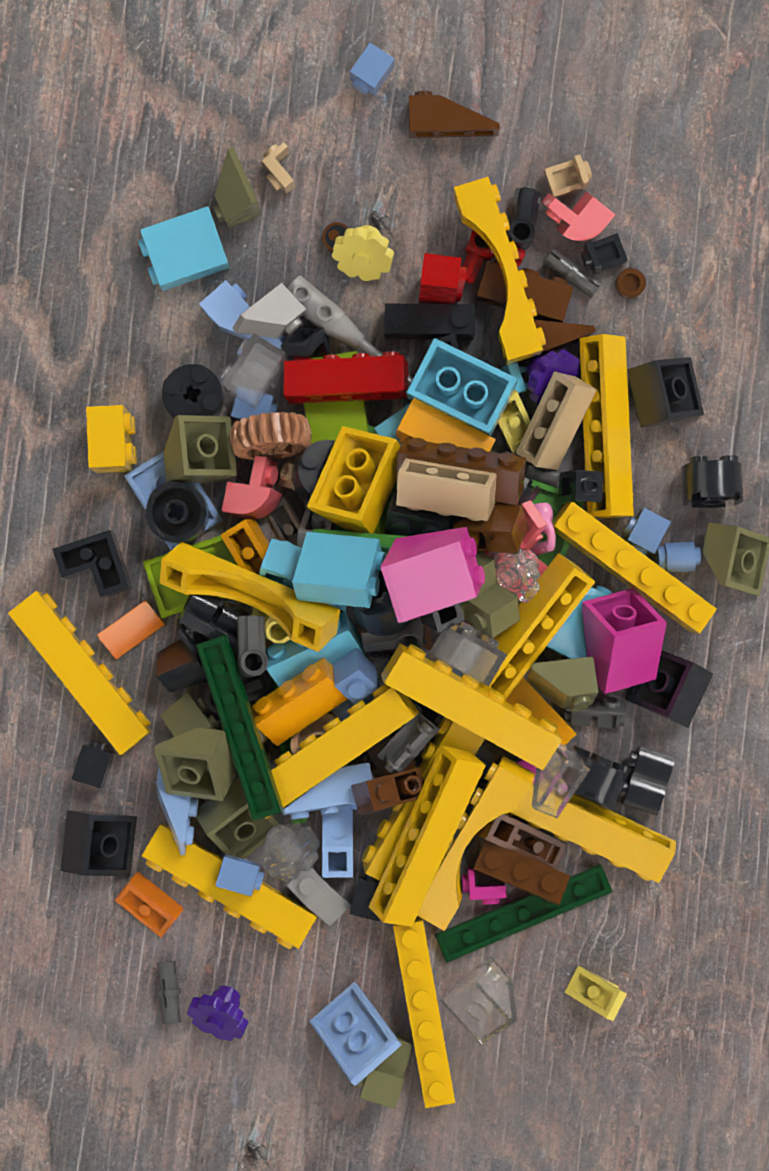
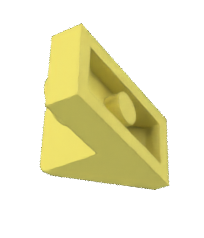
M514 390L498 422L500 431L512 453L517 451L531 422L516 390Z
M581 966L577 967L564 992L614 1021L627 993L618 989L619 987L616 984Z

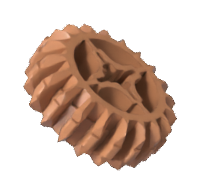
M284 411L280 413H261L259 415H251L249 418H242L233 424L230 434V443L234 455L249 461L254 460L255 456L280 460L281 458L299 455L311 445L312 439L311 426L308 419L301 414L294 412L285 413Z

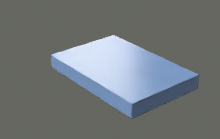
M164 451L124 475L145 510L150 494L158 486L166 483ZM187 483L196 488L208 504L209 522L204 532L223 521L200 483ZM174 506L172 508L174 513L171 515V518L175 517L180 520L183 517L182 512L184 508L180 509ZM165 541L170 550L178 545Z
M355 981L309 1021L344 1074L355 1086L402 1045Z

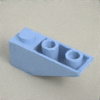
M225 280L199 303L201 309L221 331L283 354L280 346L286 341L283 335L275 339L236 333L232 329L239 316L250 308L244 301L247 295L236 283L231 286Z
M370 763L341 767L285 808L283 816L290 815L291 820L309 817L308 812L320 810L321 815L339 812V807L347 805L351 806V810H357L351 785L372 780Z
M158 768L156 781L157 796L180 855H185L186 846L193 843L194 827L190 826V819L197 815L198 799L189 796L167 794L160 769Z
M350 805L339 807L338 813L322 815V878L353 877V810H351Z

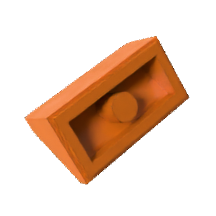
M145 600L101 631L97 636L117 660L165 624L150 603Z
M139 872L130 879L114 900L160 938H162L184 910L180 904Z

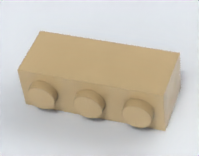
M554 372L516 453L521 457H525L527 461L536 467L558 470L597 389L576 376Z
M406 458L398 472L396 505L415 511L437 512L443 516L455 515L467 517L472 521H488L495 505L497 474Z

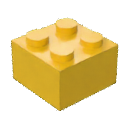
M123 405L86 407L89 468L95 473L131 472L132 464H137L136 446H133L131 443V434H136L135 417Z

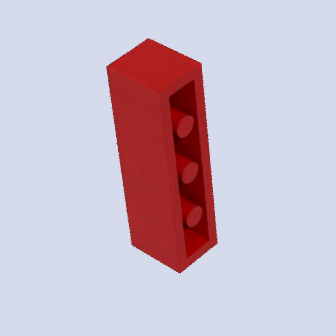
M424 253L419 304H455V302H461L466 267H460V257Z
M384 352L382 356L371 357L366 353H356L352 355V358L325 355L322 359L312 360L310 357L297 356L292 361H284V397L289 404L408 399V362L404 355H400L398 352Z

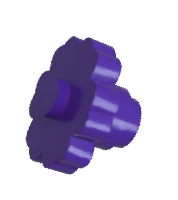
M565 349L559 351L558 354L550 351L546 356L538 355L533 357L526 369L529 376L527 388L532 391L530 399L539 405L554 372L576 376L580 379L581 369L578 368L580 360Z
M224 985L219 986L218 990L213 991L211 996L203 994L201 998L193 997L187 1011V1015L193 1018V1025L202 1032L212 1033L214 1037L222 1040L232 1041L234 1037L241 1039L249 1023L248 1020L243 1018L244 1012L239 1009L241 997L239 992Z

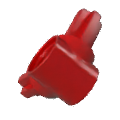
M474 230L465 247V252L468 254L462 267H466L465 283L468 284L475 282L484 261L491 260L493 256L496 257L489 247L480 248L476 245L475 239L479 235ZM517 248L519 259H515L517 267H519L525 257V251Z

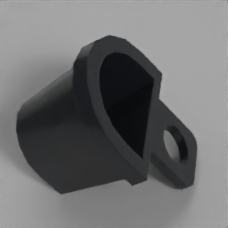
M180 617L177 618V632L181 639L158 652L156 661V677L172 693L203 682L208 683L196 647L197 644L206 642L208 639L201 633L194 634L188 631L179 622Z

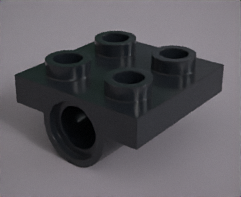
M188 595L179 622L188 631L194 634L201 633L210 638V640L227 635L231 649L234 650L237 645V617L250 616V613L227 601L221 607L219 605L221 598L218 596Z

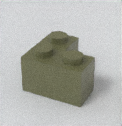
M477 551L475 557L478 566L483 567L485 583L482 585L476 598L461 602L460 605L466 621L471 623L478 631H482L491 638H494L520 621L518 597L497 584L494 559L481 551Z
M188 692L160 714L174 737L196 727L222 730L219 721L213 715L208 716L212 711L208 709L206 703L201 698L196 701Z
M394 1034L402 1045L356 1085V1088L360 1089L361 1099L396 1109L404 1083V1073L413 1047V1039Z

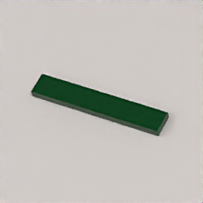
M223 635L197 644L196 647L253 821L283 812L284 808L228 636Z
M597 864L570 876L571 878L560 906L527 894L445 929V931L442 930L435 933L434 935L446 963L612 893L613 891L602 865Z

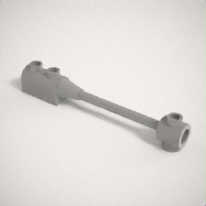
M301 275L287 288L306 308L301 318L314 328H324L327 339L332 336L354 349H359L362 353L369 354L370 357L382 356V353L365 340V336L350 320L347 313ZM408 374V389H409V387H410V385H411V383H412V381H413V379H414V378H412L409 374Z

